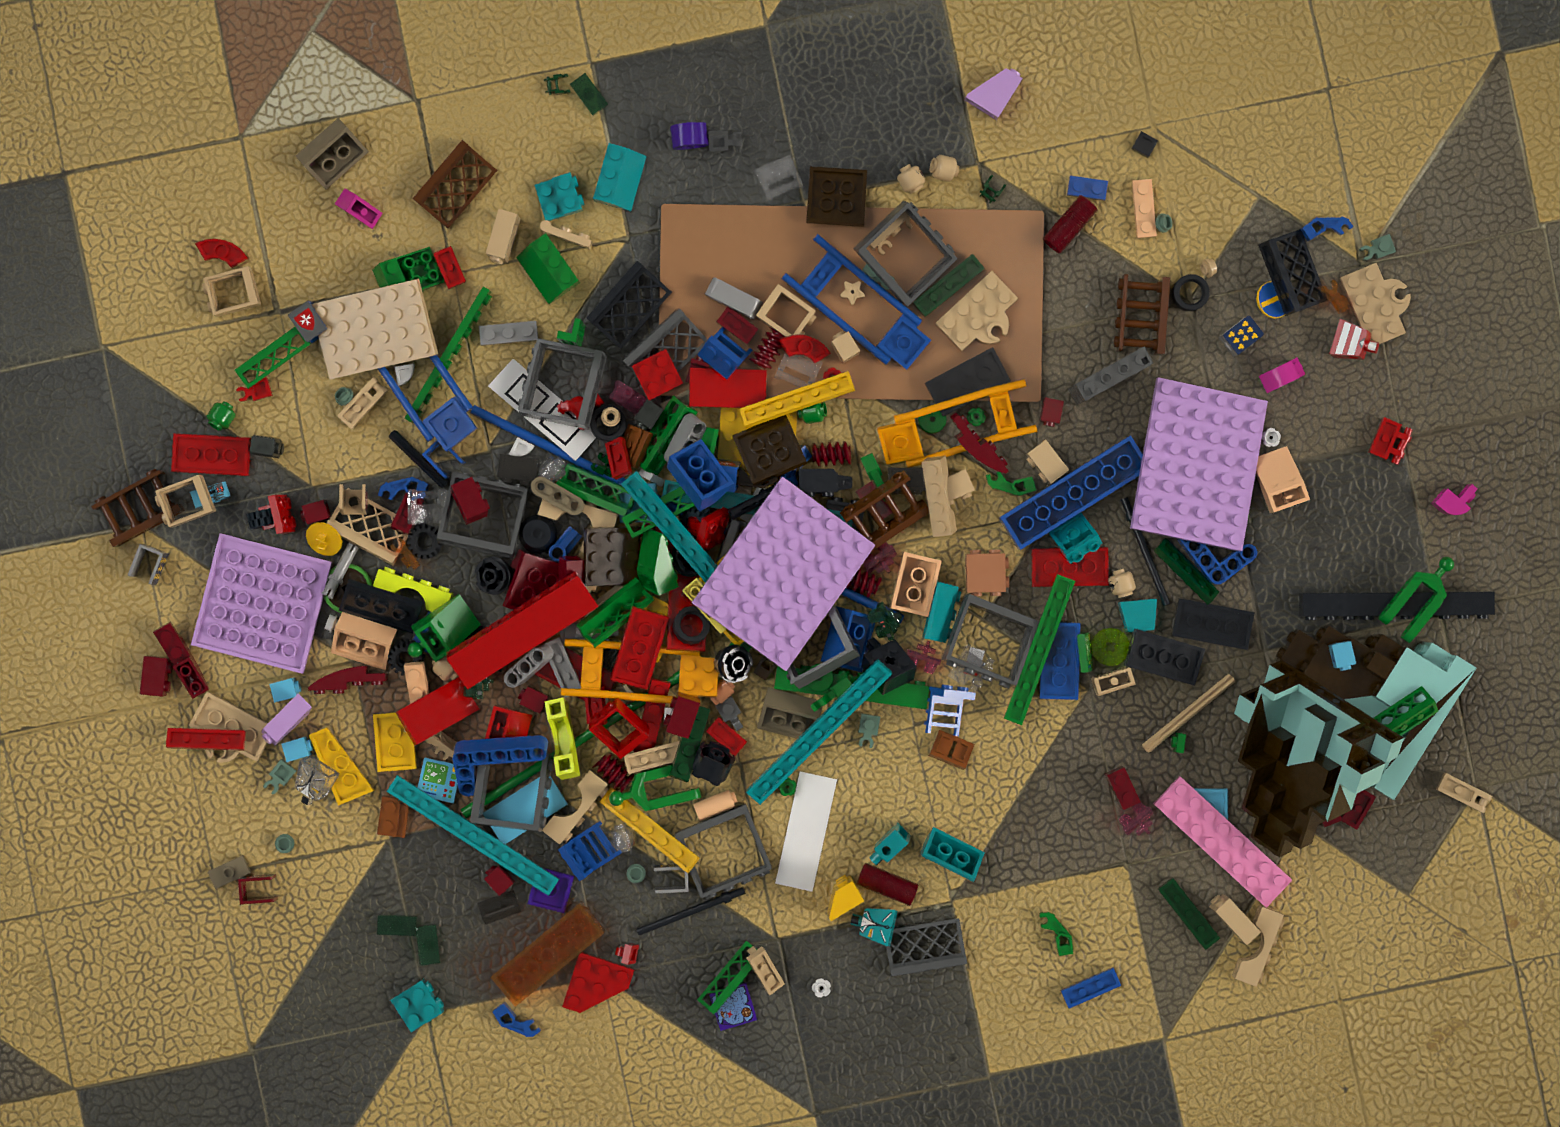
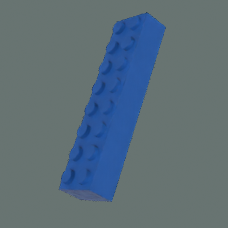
M1130 435L998 518L1017 549L1021 550L1138 477L1143 454Z

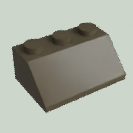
M337 118L302 149L296 157L325 189H328L369 151L345 124Z
M768 687L757 728L798 739L821 716L822 707L814 712L810 705L816 699Z

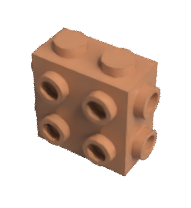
M970 550V554H965L966 593L982 596V592H990V596H1001V592H1006V588H1009V576H1006L1005 569H1009V558L1005 557V553L1000 554V550H989V554H981V550Z

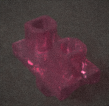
M621 381L615 382L614 390L609 397L617 405L623 406L634 414H637L639 409L644 406L643 403L646 402V397Z
M885 542L877 548L880 553L873 556L870 552L863 565L868 573L875 569L878 573L883 570L888 574L891 572L889 566L894 564L891 558L896 556L897 553L892 545Z
M926 641L925 645L917 644L916 649L922 650L923 653L907 649V655L916 666L919 659L926 661L923 669L924 672L933 674L937 665L941 663L940 659L927 655V653L935 654L936 649L930 647V641Z
M1140 802L1132 807L1138 815L1132 820L1127 814H1124L1118 819L1127 836L1135 829H1137L1135 832L1138 836L1143 832L1149 835L1151 832L1148 827L1153 823L1150 819L1146 820L1154 813L1149 806L1146 807Z

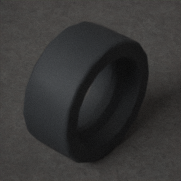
M1188 274L1181 277L1172 288L1174 304L1184 311H1195L1202 308L1210 296L1207 282L1196 274ZM1195 282L1200 286L1202 296L1197 303L1187 304L1181 299L1180 288L1184 283Z
M613 405L600 406L592 414L590 422L591 432L597 439L604 442H610L621 437L626 428L624 413ZM613 407L620 413L619 428L613 434H603L597 428V419L606 408Z
M690 606L678 612L673 622V630L678 640L692 645L705 639L710 631L711 623L697 607ZM693 614L702 620L703 629L697 636H687L681 630V620L686 615Z

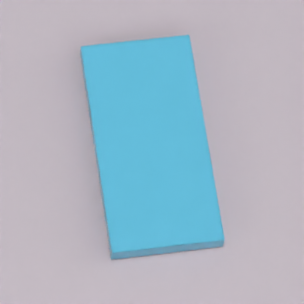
M540 777L483 812L486 819L533 824ZM552 779L551 789L547 791L549 805L548 809H545L544 817L546 818L568 805ZM491 826L498 839L505 844L527 831Z

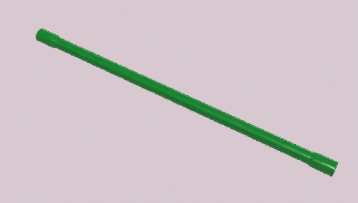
M680 670L665 680L671 683L670 688L679 684ZM645 701L630 702L626 706L634 712L644 706ZM616 711L607 718V724L603 726L607 729L624 717ZM588 729L575 737L576 748L595 737V735ZM555 751L550 753V755H552V759H554L553 757L555 755ZM542 760L537 761L487 793L484 806L540 772ZM473 802L461 809L466 819L471 817Z

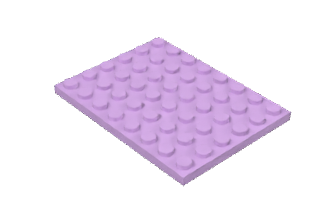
M1159 377L1156 378L1130 529L1239 552L1242 551L1268 401Z
M781 477L691 603L781 669L787 671L873 550L875 544L787 479Z

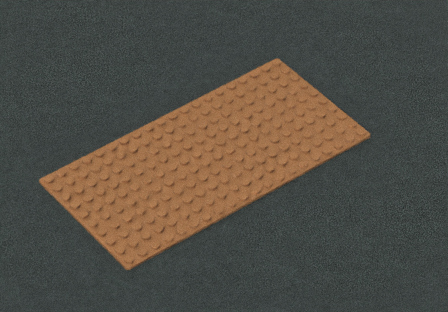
M663 204L661 206L660 282L672 293L659 307V325L677 308H680L700 332L709 339L722 328L716 321L727 308V306L705 295L713 277L763 302L761 307L779 284L816 310L814 314L816 319L811 326L806 325L803 329L806 332L804 335L819 340L827 347L831 354L817 363H813L804 355L796 354L788 357L783 349H777L781 355H774L776 363L769 362L772 369H765L767 370L766 398H772L824 380V372H827L828 368L834 367L836 370H840L841 373L849 371L855 391L833 399L933 400L925 385L926 382L993 347L1011 380L1010 382L1023 379L1026 381L1027 387L1008 391L1010 401L1039 402L1041 400L1044 212L1036 210L918 208L917 213L929 220L931 223L929 227L933 231L937 230L943 236V243L945 245L949 244L955 251L954 255L958 259L917 298L971 254H974L985 269L926 317L921 314L913 302L907 307L922 319L917 329L931 339V341L906 370L893 358L885 365L854 338L853 340L860 349V353L842 364L831 346L834 335L841 331L846 332L781 279L787 273L801 285L820 262L827 251L813 240L817 234L858 268L863 270L866 263L853 248L895 208L865 207L864 227L806 223L807 206ZM912 219L909 220L913 226L911 229L906 226L905 221L900 226L902 230L895 237L890 235L886 239L891 242L892 247L889 248L887 245H882L881 248L885 252L884 255L878 252V247L874 250L869 246L866 248L879 264L886 269L887 273L894 277L896 283L905 293L944 257ZM843 264L816 296L818 300L875 347L902 315L899 310ZM993 271L1018 298L1005 311L1009 320L1008 333L1005 337L1002 335V330L999 327H994L991 330V334L1000 339L999 343L986 345L975 339L961 351L936 325V322L984 277ZM845 281L851 284L858 281L861 282L860 290L865 294V297L857 298L854 305H851L849 299L840 297V294L845 290ZM660 287V298H662L666 292ZM888 290V292L897 299V297L890 290ZM781 294L766 317L793 335L809 312ZM737 312L759 329L748 345L725 329L723 332L744 351L747 352L749 348L753 350L737 369L764 370L749 359H756L753 352H760L757 346H764L761 339H768L765 333H772L768 325L757 317L753 320ZM685 320L678 325V333H689V324ZM675 335L664 337V346H675ZM678 335L677 346L688 347L689 336ZM691 336V347H699L704 343L699 336ZM666 348L671 360H674L675 349ZM677 349V360H685L688 357V349ZM690 361L678 372L683 384L661 394V396H676L689 389V383L685 382L690 368ZM985 396L974 401H990V398Z

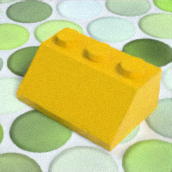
M842 875L836 879L828 907L830 921L864 902L863 895L851 875Z

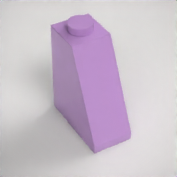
M1006 68L969 92L965 97V101L997 121L1023 78L1020 77L1021 74L1016 70Z
M297 694L262 729L263 739L268 744L277 745L309 714L312 707Z

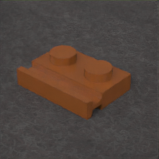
M628 424L623 438L626 441L631 467L639 469L653 434Z
M382 796L377 834L405 838L410 806L396 797Z

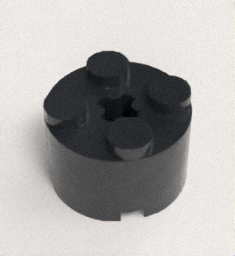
M710 741L709 744H705V742H702L694 757L692 775L696 778L707 780L714 786H719L722 782L726 781L735 762L734 754L731 756L729 754L730 750L720 743Z

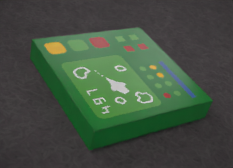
M1083 632L1077 635L1080 669L1082 673L1093 670L1090 633Z

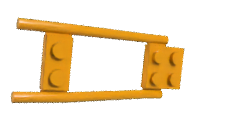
M1025 379L985 388L918 410L894 415V424L877 427L886 465L906 461L907 468L922 465V461L928 457H949L967 451L962 445L924 456L914 418L985 396L990 398L998 430L997 434L984 437L985 440L988 442L991 440L994 443L1038 432L1036 424L1017 429L1008 391L1027 387Z
M565 639V646L584 648L581 689L561 688V696L619 698L621 700L670 704L673 697L600 690L603 648L619 649L621 642L603 641L595 648L584 639ZM661 646L659 653L681 655L678 692L694 697H717L719 673L714 666L715 658L700 657L701 652L666 650V646Z

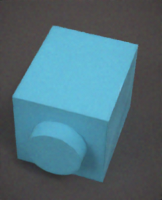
M1351 641L1328 645L1334 668H1339L1340 671L1351 669V665L1356 664Z
M295 678L269 684L274 703L294 698L301 692L300 683Z
M307 736L281 744L286 762L312 755L313 745L311 740L307 739Z

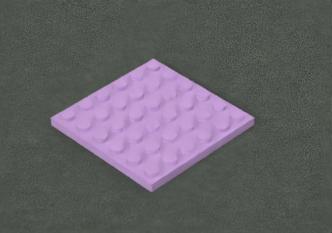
M220 533L191 645L304 674L324 595L321 593L327 584L333 562Z

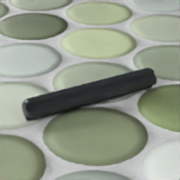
M394 430L390 433L388 437L440 488H444L449 483L398 431Z

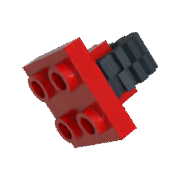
M287 495L268 496L270 505L259 507L258 511L246 514L250 530L258 528L269 530L275 528L276 534L295 532L296 521L291 515L290 509L292 504Z
M696 506L680 515L682 519L680 520L681 524L705 552L721 544L724 540L725 527L729 521L728 509L725 507L710 514L709 508L699 512Z

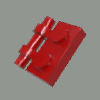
M1383 417L1368 453L1387 460L1389 454H1392L1394 457L1391 463L1398 465L1405 455L1404 450L1407 443L1411 441L1412 437L1410 436L1413 429L1406 427L1404 433H1401L1399 430L1402 424ZM1396 438L1400 439L1397 449L1393 448Z

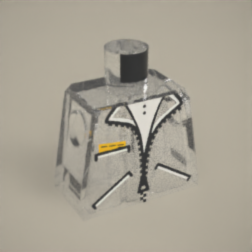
M312 755L301 759L295 781V788L303 793L301 802L311 805L313 800L318 801L326 797L340 773Z

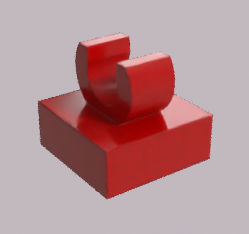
M629 943L625 944V947H617L615 955L622 956L621 963L635 964L639 945Z

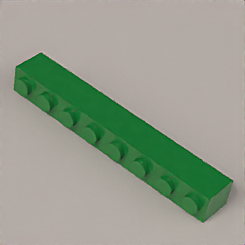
M800 665V668H796V670L801 675L807 672L811 666ZM777 666L774 689L825 695L831 691L829 688L824 692H815L807 685L799 689L795 684L791 685L786 676L789 674L788 671H784ZM838 670V673H833L834 681L832 686L848 676L850 671ZM857 673V676H851L856 681L863 673ZM915 680L914 684L906 683L884 695L876 689L865 701L927 709L929 686H926L924 681Z

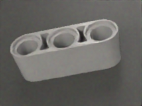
M715 277L712 278L705 292V295L729 306L731 309L753 320L763 303L759 299Z
M692 413L685 415L664 454L665 461L668 463L669 456L699 441L705 433L706 424Z
M545 644L528 652L504 675L505 684L508 687L514 688L528 681L552 659V648Z

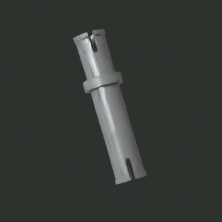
M351 543L347 544L333 574L329 575V581L321 593L326 597L328 591L331 590L327 597L329 599H333L339 584L342 585V579L359 550L357 546H354L352 552H350L353 546Z

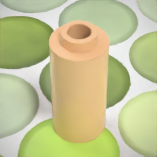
M726 790L693 805L699 820L703 821L735 808V803L738 800L734 792L730 793V790Z

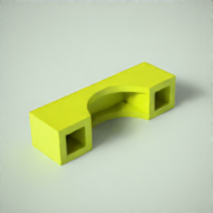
M384 567V570L378 569L373 584L374 587L393 593L403 588H412L422 595L426 610L431 612L453 597V593H450V589L440 585L439 588L432 587V582L423 579L420 582L413 580L414 576L403 573L402 576L395 574L396 570Z
M563 697L544 701L547 720L552 730L555 745V755L553 758L556 776L561 780L580 776L569 703Z

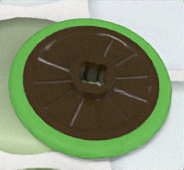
M349 565L342 579L343 583L342 585L339 584L333 599L327 598L331 590L328 591L326 597L323 596L326 603L339 613H342L339 611L345 592L343 587L347 585L349 579L372 586L369 575L357 565ZM335 567L330 570L329 575L333 574Z

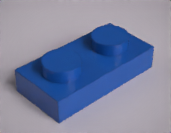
M1070 176L1067 196L1079 197V195H1082L1088 199L1105 201L1108 181Z

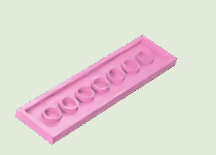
M1181 776L1153 803L1266 908L1292 881L1288 875Z

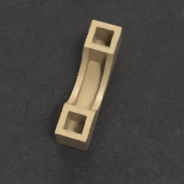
M946 456L928 457L922 461L933 537L949 536L957 531L955 514L950 507L947 494V478L949 474Z
M561 493L555 494L554 497L556 500L561 499ZM542 499L538 515L558 520L566 513ZM586 501V505L584 504V510L582 511L591 520L593 528L616 527L619 515L615 514V512L605 508L604 510L598 509L596 504ZM573 502L571 504V508L574 510L577 509L578 503Z
M590 769L578 784L582 794V802L579 809L570 815L554 814L542 831L558 844H561L563 841L567 843L573 835L570 831L574 826L579 828L585 820L582 816L586 811L590 813L597 805L594 802L597 797L600 796L602 798L609 790L606 787L608 782Z
M1261 905L1258 906L1252 923L1261 931L1260 946L1253 955L1246 958H1238L1232 974L1233 978L1257 987L1258 983L1262 982L1264 972L1262 971L1264 966L1268 965L1271 955L1269 953L1271 948H1274L1277 943L1278 937L1276 935L1278 929L1281 930L1284 925L1285 919H1283V914Z

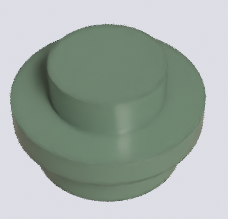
M1162 213L1157 216L1155 225L1161 233H1165L1172 228L1173 223L1169 215Z
M346 387L339 388L335 393L336 402L341 406L348 404L353 397V391Z
M288 834L278 836L275 841V847L280 853H289L295 845L294 839Z
M632 864L627 869V878L632 883H640L644 880L646 871L642 865Z

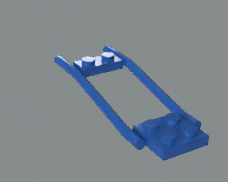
M817 234L813 240L827 251L824 257L801 285L787 273L781 279L845 332L849 331L852 338L885 365L893 358L907 370L931 341V339L917 329L922 319ZM842 264L902 313L876 347L816 298Z
M437 355L430 356L429 358L453 391L455 397L429 415L423 422L386 367L377 368L427 442L435 437L443 449L448 452L478 429L466 413L473 406Z

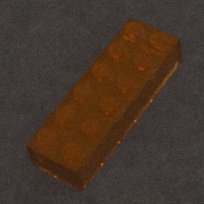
M580 901L494 972L490 978L516 1007L603 935L605 929L585 904Z

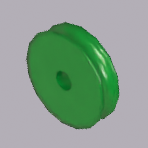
M939 411L918 417L921 429L931 434L940 432L945 427L947 417H942ZM930 417H934L935 421L931 422Z
M820 663L812 665L808 670L818 666ZM833 671L822 676V680H815L807 686L815 692L827 691L834 681Z

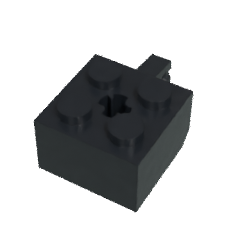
M799 469L798 471L799 489L810 497H814L815 493H822V497H834V493H837L839 490L852 488V477L838 475L834 469Z
M874 637L867 640L866 647L869 651L863 654L861 664L863 671L865 672L877 659L892 671V675L877 688L882 695L914 680L917 666L895 639L884 645H881Z

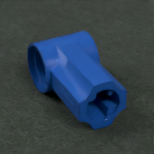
M569 526L549 549V557L553 561L559 562V559L553 557V550L560 548L563 550L562 556H567L583 536Z

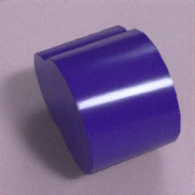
M687 122L670 126L674 150L709 146L705 122Z

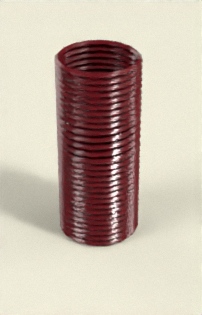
M1079 195L1048 233L1045 234L1043 237L1044 242L1055 252L1062 254L1064 249L1067 248L1066 246L1072 242L1084 225L1097 213V207L1086 197Z
M868 863L863 865L857 880V886L859 885L862 888L864 887L907 906H911L919 886L918 883Z

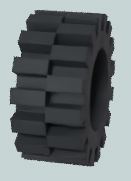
M426 524L416 526L408 534L407 544L409 551L420 559L435 557L443 544L437 542L439 530L434 526ZM423 534H427L432 538V545L428 549H422L418 545V539Z
M407 638L405 641L403 639L399 640L388 654V664H391L390 668H396L395 673L400 671L401 676L405 674V662L400 659V653L408 652V646L415 642V640H412V642H409ZM422 653L419 657H413V662H423L425 654Z

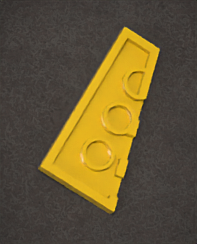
M328 727L309 734L338 806L375 791Z

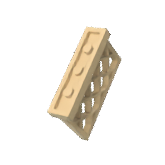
M367 499V505L374 507L375 514L366 517L362 515V518L351 520L350 515H347L349 521L340 523L335 520L338 513H341L338 504L326 524L334 527L342 539L394 566L408 536L405 534L398 535L395 530L396 536L385 539L382 529L390 527L392 523L381 526L379 516L387 514L391 516L393 522L396 514ZM377 517L379 527L368 530L365 520ZM363 521L366 530L356 532L353 529L352 523ZM380 530L383 540L376 542L371 540L369 532ZM397 539L399 546L395 552L387 548V541Z

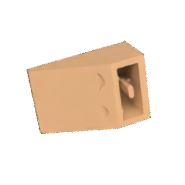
M1287 446L1258 456L1256 476L1269 513H1274L1310 500L1304 481Z

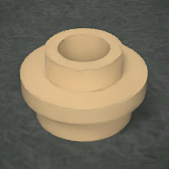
M1213 259L1202 260L1200 265L1202 274L1208 278L1213 277L1217 273L1215 261Z
M608 407L602 412L601 420L606 426L613 427L619 423L620 413L616 408ZM613 414L614 420H608L607 415Z

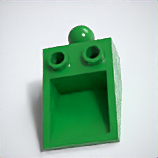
M460 594L411 626L421 641L419 643L413 642L408 646L407 651L411 657L421 656L423 649L426 648L433 660L437 662L447 655L446 652L463 642L481 625Z

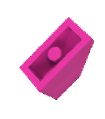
M344 188L335 202L336 206L373 229L383 214L346 188Z

